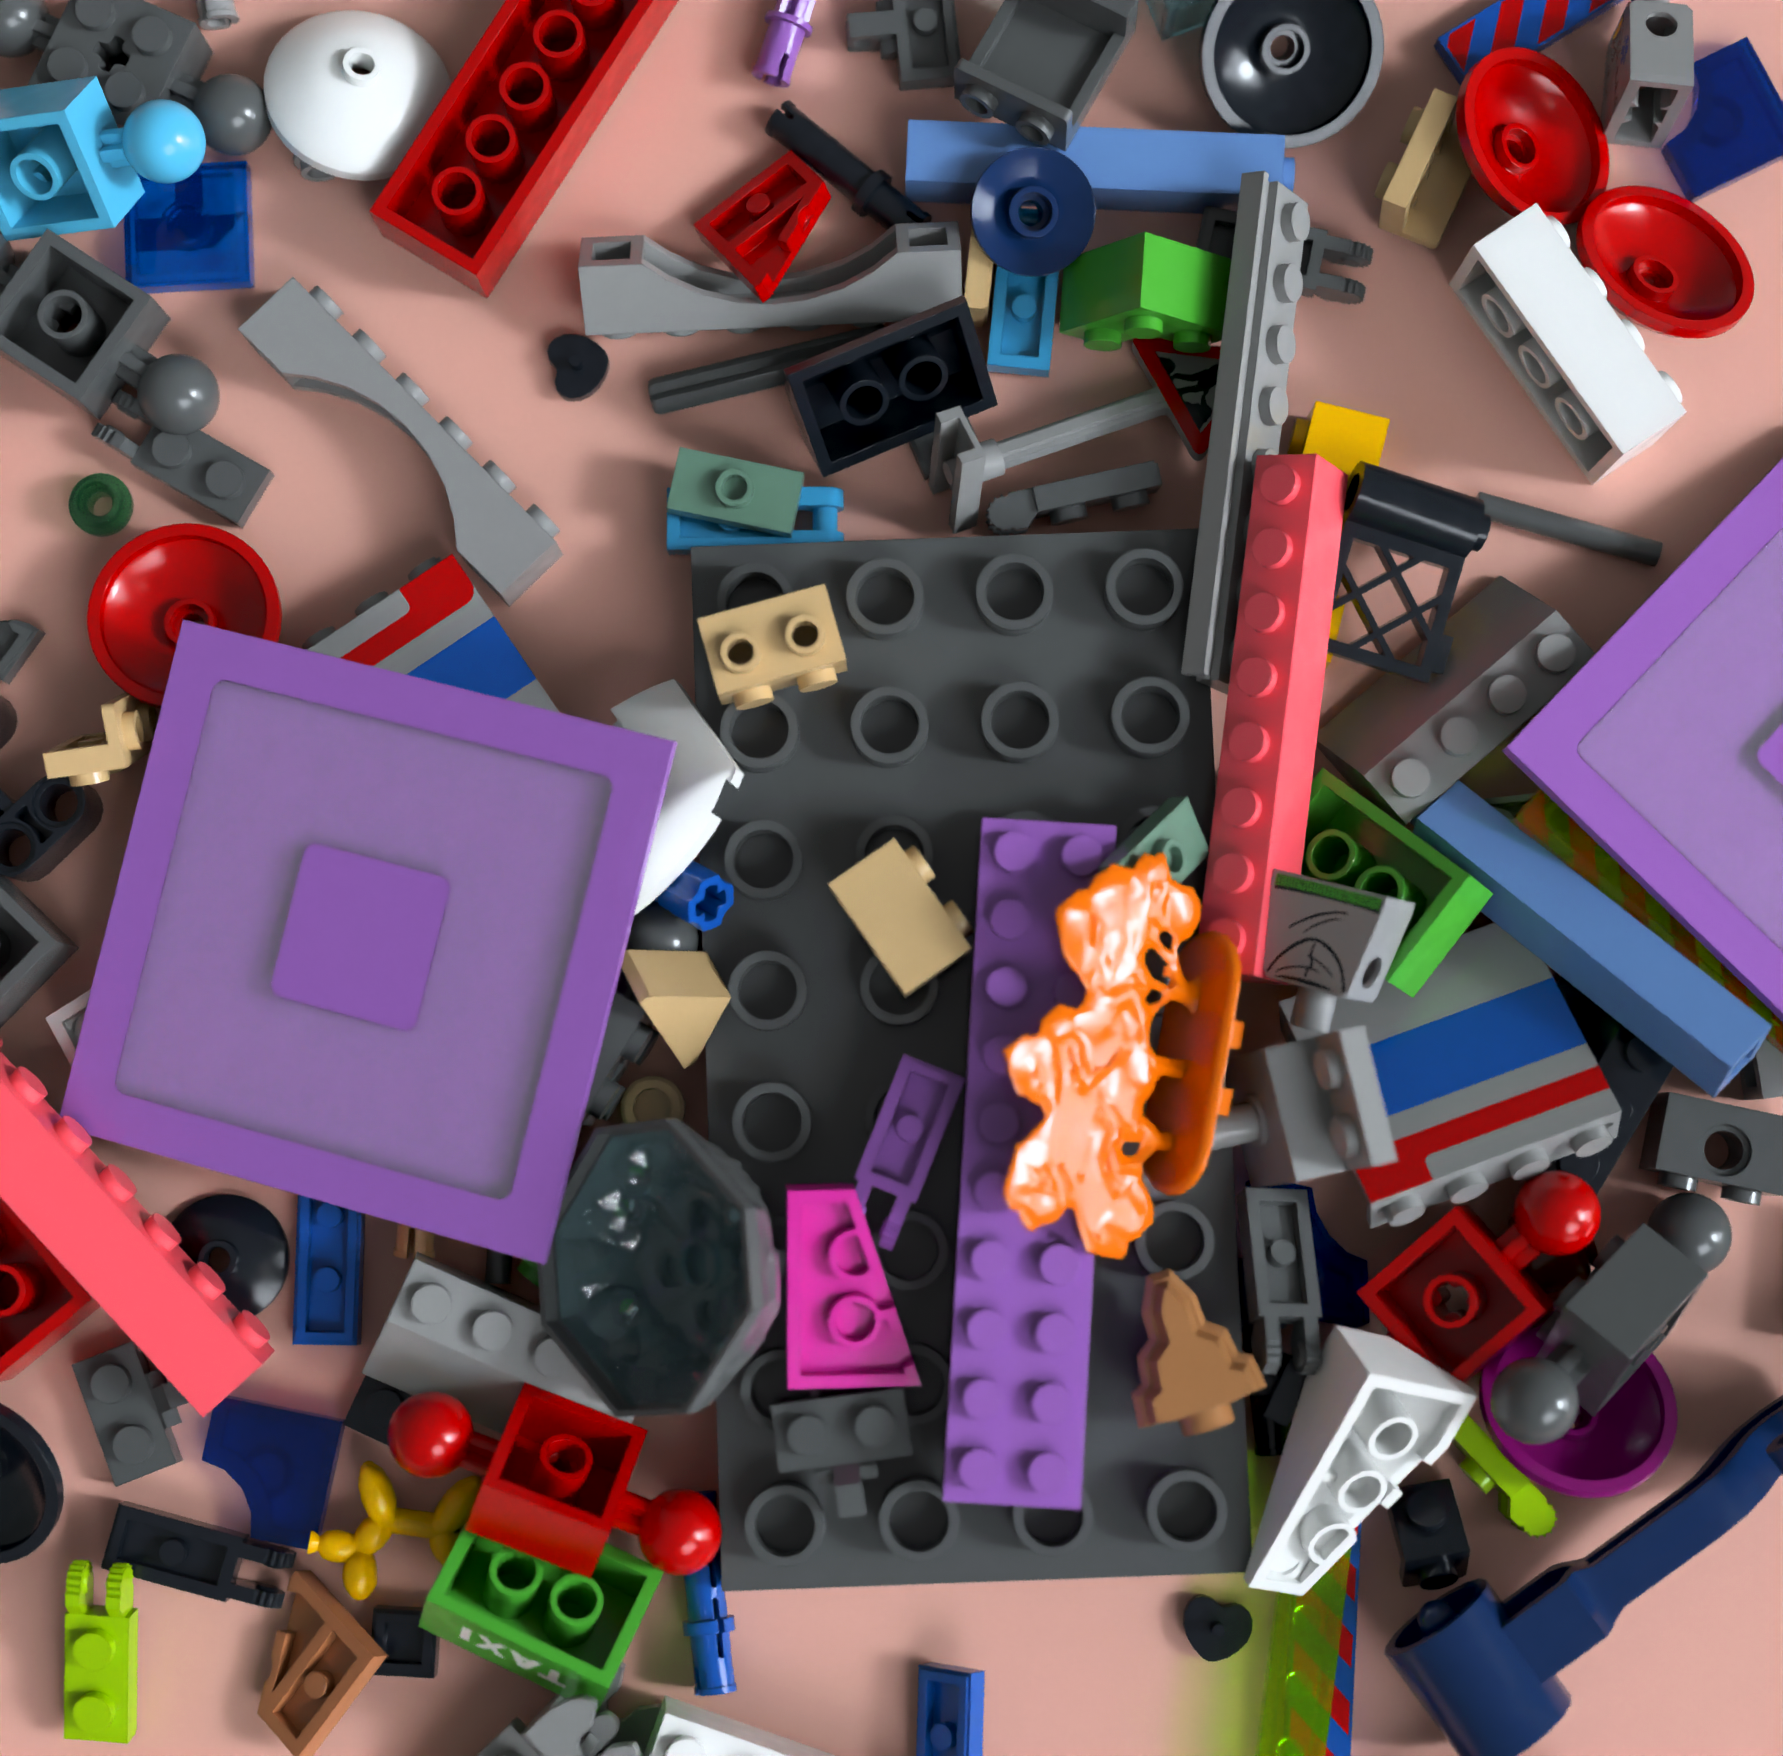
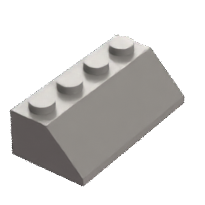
M1501 575L1447 620L1443 634L1454 637L1442 675L1431 673L1429 683H1420L1387 672L1318 731L1316 746L1355 791L1403 826L1409 823L1546 705L1595 654L1556 609ZM1421 643L1401 661L1415 665Z
M419 1252L416 1253L362 1370V1374L411 1395L427 1391L449 1394L465 1406L473 1422L501 1434L505 1430L524 1382L615 1417L541 1325L540 1305ZM635 1416L615 1418L632 1423Z

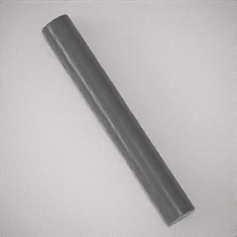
M1479 492L1476 497L1484 501V513L1491 516L1492 522L1653 567L1656 566L1661 555L1663 543L1483 492Z

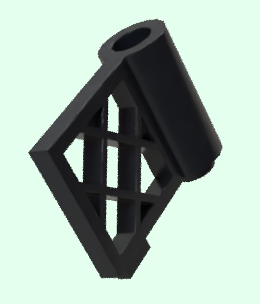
M1360 461L1353 469L1347 481L1332 611L1352 601L1368 633L1349 644L1329 639L1327 654L1420 683H1429L1431 673L1442 675L1454 637L1445 635L1443 632L1463 564L1471 550L1478 552L1483 547L1491 526V516L1484 513V501ZM1353 541L1374 547L1386 572L1359 587L1346 565ZM1391 553L1409 559L1396 565ZM1420 562L1443 569L1436 596L1417 605L1401 573ZM1390 579L1407 612L1378 627L1362 594ZM1342 582L1347 593L1336 599L1340 583ZM1432 608L1428 623H1426L1422 613ZM1410 619L1422 640L1415 665L1395 659L1383 637V634ZM1372 641L1378 653L1360 647Z

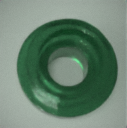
M96 473L86 476L75 485L70 494L69 512L73 521L79 528L93 536L105 537L116 534L128 524L133 514L134 501L131 491L120 479L110 474ZM102 497H111L112 508L110 512L104 516H96L94 514L96 501Z

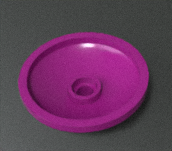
M1550 1311L1482 1369L1479 1380V1403L1487 1431L1500 1452L1516 1469L1534 1482L1555 1492L1581 1498H1603L1630 1491L1644 1483L1658 1470L1671 1450L1677 1431L1678 1410L1674 1390L1668 1375L1653 1353L1594 1417L1579 1405L1578 1414L1574 1422L1575 1428H1570L1567 1433L1553 1442L1531 1445L1517 1441L1506 1434L1494 1418L1490 1396L1497 1375L1504 1367L1515 1360L1536 1357L1544 1343L1536 1337V1334L1554 1312Z

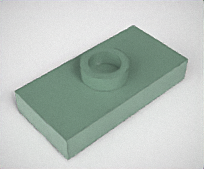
M680 447L666 509L670 514L792 538L805 479L804 472Z
M1188 796L1169 797L1098 866L1100 873L1105 871L1111 864L1133 869L1140 857L1145 853L1156 855L1162 852L1166 856L1171 878L1181 883L1209 853V848Z

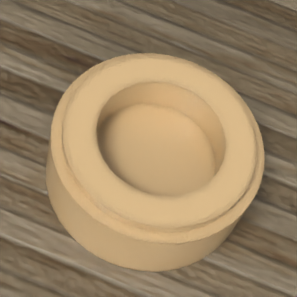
M646 1076L634 1081L626 1089L621 1100V1116L624 1124L676 1118L683 1122L686 1115V1101L682 1091L675 1083L660 1076Z

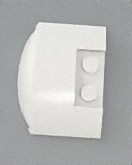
M675 679L652 686L610 709L617 719L612 726L678 742L634 916L669 887L697 856L716 830L721 819L711 813L718 800L725 779L736 788H739L744 776L688 693Z

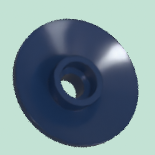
M1024 147L1000 156L982 173L973 191L970 216L975 238L991 261L1010 273L1037 277L1058 272L1080 256L1094 230L1096 205L1087 177L1071 159L1052 149ZM1023 202H1030L1038 209V220L1033 226L1025 225L1019 219L1018 210Z

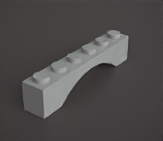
M958 221L895 224L875 241L841 260L807 271L785 273L772 296L764 303L733 272L695 263L668 251L645 235L581 238L578 262L585 334L603 335L609 339H625L636 333L665 332L671 336L682 337L692 335L699 330L727 329L737 334H747L767 327H790L798 331H811L823 325L852 324L859 328H868L884 324L885 322L902 321L962 296L961 244Z
M292 277L238 328L250 345L294 390L326 393L359 403L389 419L417 442L432 461L445 486L454 518L456 550L476 574L510 607L563 556L558 544L553 539L560 530L538 506L533 504L525 511L509 495L516 486L493 461L489 460L483 467L480 466L466 451L473 444L472 441L448 416L438 423L423 408L429 401V398L410 377L403 372L394 379L379 364L386 358V355L363 330L359 329L351 336L336 321L343 312L319 286L316 285L308 292Z

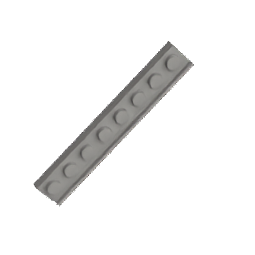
M1266 171L1242 173L1181 670V674L1196 676V681L1227 695L1257 455H1279L1282 424L1287 419L1289 408L1286 395L1289 363L1293 360L1296 350V341L1293 333L1296 303L1303 291V278L1300 271L1303 244L1310 231L1308 203L1279 181L1269 182V174Z

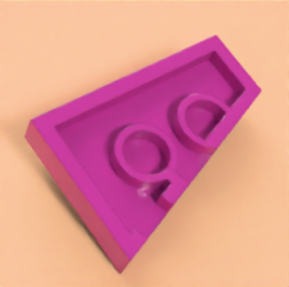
M853 1183L786 1184L787 1390L922 1386Z

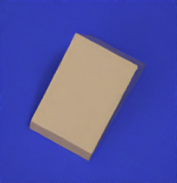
M625 950L621 968L638 1002L683 1068L685 1069L696 1063L731 999L708 952Z

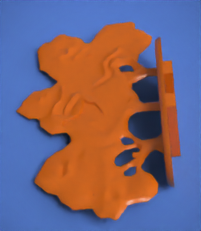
M1162 852L1156 855L1145 853L1140 857L1133 869L1111 864L1105 871L1095 876L1089 888L1077 890L1057 908L1055 917L1062 954L1071 969L1079 975L1086 989L1084 1001L1077 1009L1063 1004L1057 1005L1041 1020L1039 1032L1036 1035L1025 1034L1003 1050L1008 1063V1072L1017 1095L1028 1097L1030 1101L1040 1104L1045 1116L1044 1120L1032 1130L1029 1137L1015 1145L1014 1156L1004 1185V1199L1011 1210L1018 1211L1021 1222L1030 1231H1034L1044 1224L1055 1222L1062 1216L1066 1208H1072L1086 1252L1116 1259H1122L1127 1254L1128 1243L1141 1237L1142 1233L1153 1223L1154 1206L1149 1192L1142 1181V1165L1144 1173L1153 1188L1167 1196L1184 1194L1197 1183L1206 1169L1212 1150L1217 1116H1229L1233 1090L1223 1088L1229 1048L1240 1049L1245 1022L1234 1020L1240 991L1241 963L1237 948L1230 938L1217 931L1201 933L1185 944L1180 954H1177V947L1182 941L1191 937L1200 922L1201 903L1193 887L1181 885L1171 878L1166 856ZM1161 932H1169L1172 935L1171 949L1165 948L1159 939ZM1153 948L1168 964L1164 966L1162 976L1170 977L1168 985L1155 980L1149 973L1145 965V953L1148 949ZM1151 989L1159 991L1162 994L1160 1000L1149 1005L1145 1001ZM1165 1005L1157 1052L1155 1054L1150 1046L1149 1039L1151 1022L1157 1011ZM1148 1099L1146 1114L1144 1117L1143 1105ZM1125 1142L1141 1143L1135 1155L1127 1156L1123 1154L1121 1148Z

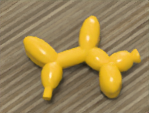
M365 1461L360 1467L358 1488L361 1502L369 1517L362 1521L354 1534L336 1529L327 1530L320 1536L315 1531H311L307 1554L318 1551L325 1560L338 1563L344 1562L342 1570L344 1588L353 1599L364 1600L371 1595L377 1585L378 1569L374 1553L385 1546L392 1534L428 1538L433 1556L441 1565L445 1564L460 1535L458 1529L467 1522L482 1481L480 1477L474 1475L457 1481L442 1496L434 1512L397 1507V1497L392 1482L384 1469L373 1461Z

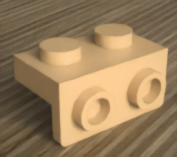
M1436 88L1425 109L1417 106L1413 108L1400 139L1401 143L1408 146L1399 164L1391 161L1387 163L1374 194V197L1382 200L1378 228L1430 249L1438 247L1472 175L1460 148L1457 124L1453 123L1458 97Z
M123 693L102 704L101 712L105 732L73 736L42 753L47 779L69 776L70 786H85L110 780L109 774L124 771V768L150 753L158 722L155 707L140 702L127 693Z

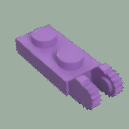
M904 1053L854 1179L858 1180L855 1190L864 1216L867 1211L866 1202L873 1186L897 1196L891 1214L885 1217L878 1235L880 1238L878 1246L889 1251L893 1250L911 1202L917 1203L966 1079Z

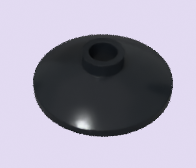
M215 1195L191 1204L172 1222V1225L181 1237V1242L178 1245L195 1264L201 1261L211 1267L209 1262L210 1254L217 1247L224 1248L228 1252L230 1263L227 1269L223 1272L214 1271L225 1284L226 1291L223 1294L240 1313L243 1310H247L254 1315L259 1314L275 1300L282 1290L290 1265L289 1244L280 1222L262 1204L239 1195Z

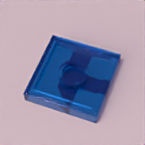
M247 161L201 163L196 172L190 177L172 184L156 183L138 174L145 193L124 216L125 279L147 294L255 288L251 168Z

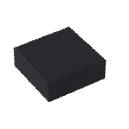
M377 1605L373 1608L371 1637L388 1655L374 1675L435 1678L438 1675L440 1637L418 1627L423 1607Z

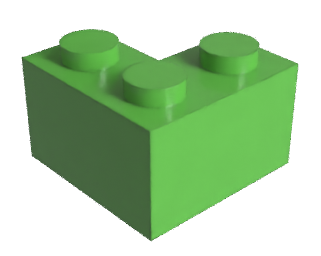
M1142 232L1081 253L1075 261L1063 269L1059 333L1083 339L1084 347L1096 351L1118 350L1121 348L1122 342L1134 338H1162L1173 342V348L1180 352L1202 353L1209 351L1212 343L1222 341L1231 259L1148 232Z

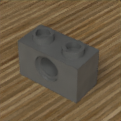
M1673 1092L1658 1093L1650 1106L1639 1169L1659 1173L1657 1184L1661 1186L1696 1192L1698 1181L1722 1186L1720 1195L1722 1199L1760 1206L1762 1195L1783 1196V1116ZM1713 1133L1721 1135L1728 1146V1157L1719 1168L1713 1167L1707 1161L1704 1153L1706 1140Z

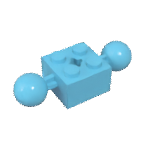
M97 76L0 89V231L6 241L41 237L46 229L61 235L115 228L145 193L138 174L156 183L172 184L183 181L196 172L206 152V136L201 122L186 106L172 100L156 99L145 102L134 109L128 116L124 127L118 128Z

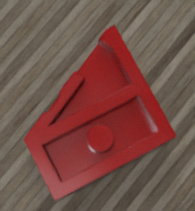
M790 150L695 222L693 226L703 243L764 303L774 293L830 201L831 195L824 181Z

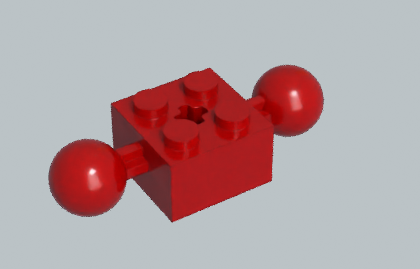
M1554 1170L1540 1173L1527 1181L1520 1189L1514 1205L1515 1223L1498 1238L1469 1205L1456 1206L1356 1293L1387 1328L1388 1332L1384 1336L1391 1337L1461 1382L1466 1383L1554 1308V1302L1524 1268L1542 1253L1552 1256H1566L1582 1250L1592 1241L1601 1221V1207L1594 1190L1585 1180L1566 1171ZM1448 1284L1454 1288L1463 1286L1469 1295L1466 1300L1469 1306L1468 1312L1464 1309L1454 1312L1448 1310L1445 1304L1451 1298V1293L1446 1288Z
M524 1382L500 1441L474 1431L471 1416L465 1406L453 1396L437 1391L422 1392L409 1397L396 1409L388 1427L390 1452L398 1465L408 1473L422 1478H437L445 1476L461 1467L484 1476L464 1530L587 1578L592 1576L612 1527L636 1535L640 1550L645 1559L657 1570L676 1576L692 1574L704 1568L714 1558L721 1544V1518L713 1503L701 1493L690 1489L676 1488L664 1491L651 1500L626 1490L648 1430Z

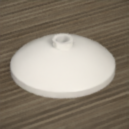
M342 10L309 18L299 23L281 38L273 49L266 65L263 93L267 116L271 126L284 145L298 158L313 168L336 177L350 180L374 181L392 177L449 89L451 81L446 67L437 52L413 29L381 14L358 10ZM362 68L370 71L371 73L366 75H360L355 73L352 69Z

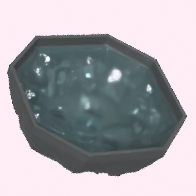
M677 1118L595 1128L570 1171L548 1261L546 1264L537 1263L541 1325L615 1417L699 1412L719 1396L736 1373L765 1341L764 1337L780 1308L779 1252L773 1246L771 1220L768 1209L759 1195L760 1188L741 1169V1162L728 1157L716 1144L705 1140Z

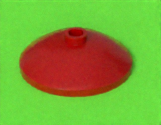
M1506 47L1498 49L1476 62L1470 68L1459 89L1456 104V123L1459 144L1464 160L1479 187L1493 203L1512 217H1516L1537 203L1546 216L1551 215L1555 217L1564 228L1578 222L1593 199L1605 192L1610 167L1609 148L1606 135L1603 134L1604 128L1587 93L1561 65L1546 55L1527 48Z
M1621 186L1607 190L1593 199L1579 220L1576 231V244L1583 268L1589 267L1599 275L1607 290L1608 296L1606 300L1617 312L1635 324L1670 337L1709 338L1732 329L1749 309L1754 296V277L1746 254L1733 235L1716 218L1693 202L1679 195L1653 187Z
M182 523L162 526L147 531L126 543L108 560L101 570L93 586L88 603L87 629L90 644L98 663L119 688L136 700L161 709L183 619L192 622L202 621L208 626L278 643L282 623L280 594L276 582L262 558L253 548L235 535L203 524Z

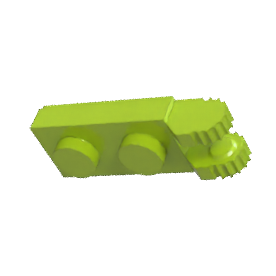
M1467 1414L1451 1441L1466 1457L1458 1465L1460 1469L1485 1494L1493 1488L1498 1491V1510L1506 1519L1512 1520L1511 1524L1517 1526L1519 1530L1527 1532L1526 1534L1530 1537L1533 1535L1536 1538H1539V1536L1546 1537L1548 1532L1552 1533V1528L1556 1527L1555 1520H1558L1555 1517L1556 1510L1552 1509V1504L1546 1503L1547 1499L1523 1473L1505 1458L1492 1439Z
M75 1559V1561H72L69 1571H67L65 1586V1607L67 1611L65 1613L64 1739L128 1744L137 1730L138 1608H133L134 1576L132 1565L119 1562L112 1564L106 1580L107 1595L105 1606L93 1605L94 1573L92 1562L90 1560Z

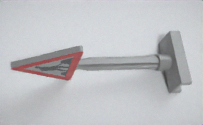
M1134 338L1131 348L1153 389L998 442L994 439H988L979 443L960 405L936 413L928 485L933 494L951 489L952 500L949 526L953 534L977 526L982 483L1004 475L1005 469L1161 415H1166L1170 418L1192 459L1201 461L1208 453L1221 346L1211 345L1209 351L1202 353H1186L1175 350L1173 342L1169 340Z

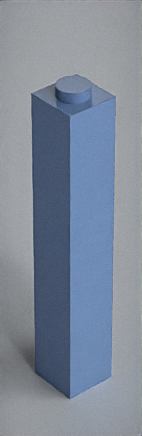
M908 119L905 196L912 202L971 204L974 188L986 168L1000 156L1024 147L1052 149L1071 159L1087 177L1094 194L1096 209L1203 214L1205 206H1213L1237 211L1242 173L1266 171L1269 174V182L1279 181L1292 192L1294 188L1295 158L1284 157L1285 135L1079 127L1067 150L1063 151L1051 144L1044 146L1034 144L1021 136L1015 127L1007 123ZM1023 202L1021 206L1036 207L1030 202Z
M1458 780L1441 797L1435 799L1410 821V824L1414 826L1412 833L1462 868L1493 893L1492 897L1481 909L1484 915L1544 961L1549 967L1714 1098L1755 1056L1772 1027L1770 1023Z

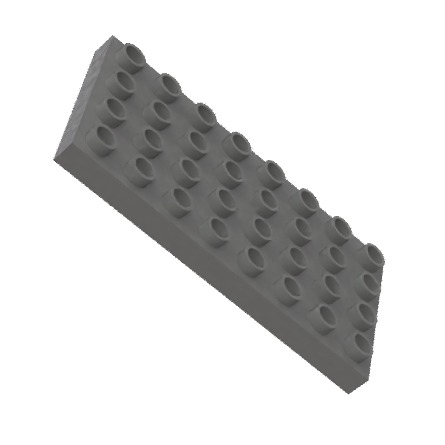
M1199 528L691 547L695 705L744 774L739 788H736L725 779L718 800L711 813L721 819V822L700 851V864L719 874L720 878L733 884L734 904L725 913L721 925L704 932L702 931L703 951L708 952L731 996L706 1043L708 1141L716 1144L728 1157L741 1162V1169L760 1188L759 1195L768 1209L771 1220L773 1246L779 1252L780 1308L764 1337L765 1341L716 1398L719 1514L722 1523V1540L720 1544L722 1592L1245 1573L1252 1552L1245 1397L1231 1403L1236 1418L1235 1421L1223 1427L1188 1437H1183L1178 1421L1138 1429L1131 1398V1392L1141 1383L1136 1356L1148 1339L1141 1315L1146 1275L1170 1268L1196 1294L1205 1320L1227 1328L1237 1350L1242 1352L1233 1147L1211 1151L1203 1174L1197 1183L1182 1195L1167 1196L1154 1189L1146 1177L1142 1165V1181L1149 1192L1154 1206L1153 1223L1142 1233L1141 1237L1128 1243L1127 1254L1122 1259L1094 1254L1081 1510L943 1502L942 1479L965 1081L917 1203L911 1202L892 1251L878 1246L880 1241L878 1235L885 1217L891 1214L897 1196L873 1186L866 1202L867 1211L865 1219L922 1386L904 1387L913 1455L876 1460L878 1477L862 1479L866 1515L839 1519L834 1483L818 1485L816 1468L779 1473L770 1408L771 1403L891 1388L787 1390L786 1184L853 1183L856 1188L858 1180L854 1179L903 1053L966 1078L974 933L965 938L972 948L970 954L904 998L830 892L828 883L895 838L903 851L912 845L918 849L936 876L935 879L927 883L941 905L952 899L974 930L979 835L982 818L1116 825L1117 849L1169 797L1188 796L1209 848L1216 795L1211 687L1196 681V676L1181 674ZM825 583L846 656L848 671L837 673L838 682L820 690L802 693L799 691L798 685L772 691L774 700L755 708L736 710L734 702L721 705L697 619ZM1208 856L1180 883L1181 885L1193 887L1201 903V910ZM1200 922L1191 937L1182 941L1177 947L1178 955L1184 945L1199 934ZM1161 932L1159 935L1161 943L1165 948L1171 949L1172 935L1169 932ZM1153 948L1148 949L1145 953V965L1149 973L1155 980L1168 985L1170 977L1162 976L1163 968L1168 964ZM1151 989L1145 1001L1149 1005L1158 1002L1162 994ZM1165 1005L1157 1011L1151 1022L1149 1039L1150 1046L1155 1054L1157 1052ZM1225 1077L1223 1082V1088H1227ZM1148 1099L1143 1105L1144 1117L1146 1114ZM1125 1142L1121 1150L1124 1155H1135L1141 1143Z

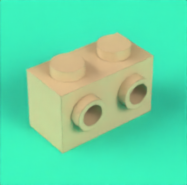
M825 583L697 619L721 705L734 702L736 710L755 708L773 701L772 691L798 685L799 691L802 693L820 690L837 683V673L848 671L846 656Z
M893 838L828 883L832 895L904 998H906L970 954L972 948L965 938L974 933V930L952 899L941 905L927 883L935 879L936 876L918 849L912 845L903 851L896 839Z

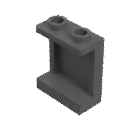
M1004 0L970 60L960 58L954 68V98L959 100L969 112L978 117L986 119L994 117L1015 127L1021 136L1034 144L1043 146L1051 144L1066 151L1136 30L1138 0Z

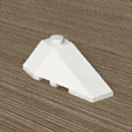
M1335 1325L1320 1352L1321 1366H1319L1316 1375H1307L1244 1574V1580L1248 1587L1303 1596L1357 1541L1354 1529L1379 1503L1389 1509L1403 1494L1397 1485L1422 1460L1431 1466L1447 1450L1478 1397L1474 1390L1389 1336Z

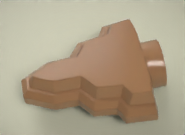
M1170 1268L1146 1275L1141 1315L1148 1339L1136 1356L1141 1383L1131 1392L1138 1429L1178 1421L1183 1437H1188L1232 1423L1236 1418L1231 1403L1267 1387L1253 1354L1239 1352L1227 1328L1205 1320L1196 1294Z

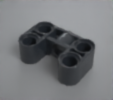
M0 696L1 749L14 735L18 723L14 707L2 696ZM47 776L37 781L17 801L0 788V875L24 882L38 881L48 875L101 822L103 804L97 791L89 785L70 786L69 776L47 779ZM74 791L78 800L77 809L72 817L59 822L55 815L56 802L64 793ZM27 835L31 844L30 855L25 862L13 867L9 859L10 846L18 837Z

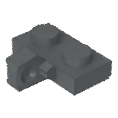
M954 0L876 1V11L847 13L845 29L848 52L880 50L881 59H896L900 91L954 86V68L961 58Z
M133 1341L72 1364L115 1487L183 1461L171 1427L182 1423L177 1407L189 1402L170 1381L167 1382L166 1377L159 1369L150 1371L145 1354Z
M891 1387L771 1403L770 1405L779 1473L816 1468L818 1485L834 1483L839 1519L866 1515L862 1479L878 1477L876 1460L913 1455L904 1387Z

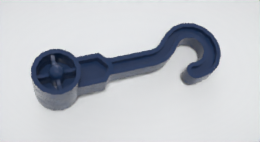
M1783 1395L1758 1411L1737 1428L1688 1482L1586 1557L1550 1566L1503 1601H1501L1487 1580L1478 1578L1465 1582L1446 1592L1436 1600L1425 1603L1420 1611L1393 1635L1385 1648L1386 1657L1459 1756H1517L1546 1735L1561 1720L1571 1704V1695L1556 1674L1605 1639L1625 1606L1719 1539L1745 1518L1766 1496L1777 1479L1783 1474Z

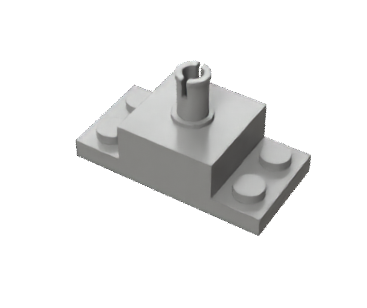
M1364 1025L1264 1048L1227 1059L1224 1077L1227 1089L1233 1090L1228 1117L1217 1116L1211 1151L1241 1145L1251 1188L1296 1183L1346 1170L1374 1167L1398 1161Z

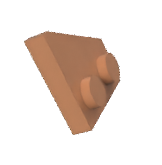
M297 1570L290 1577L287 1591L295 1593L287 1630H277L271 1653L272 1671L269 1678L264 1682L257 1714L293 1756H313L388 1655L311 1570Z

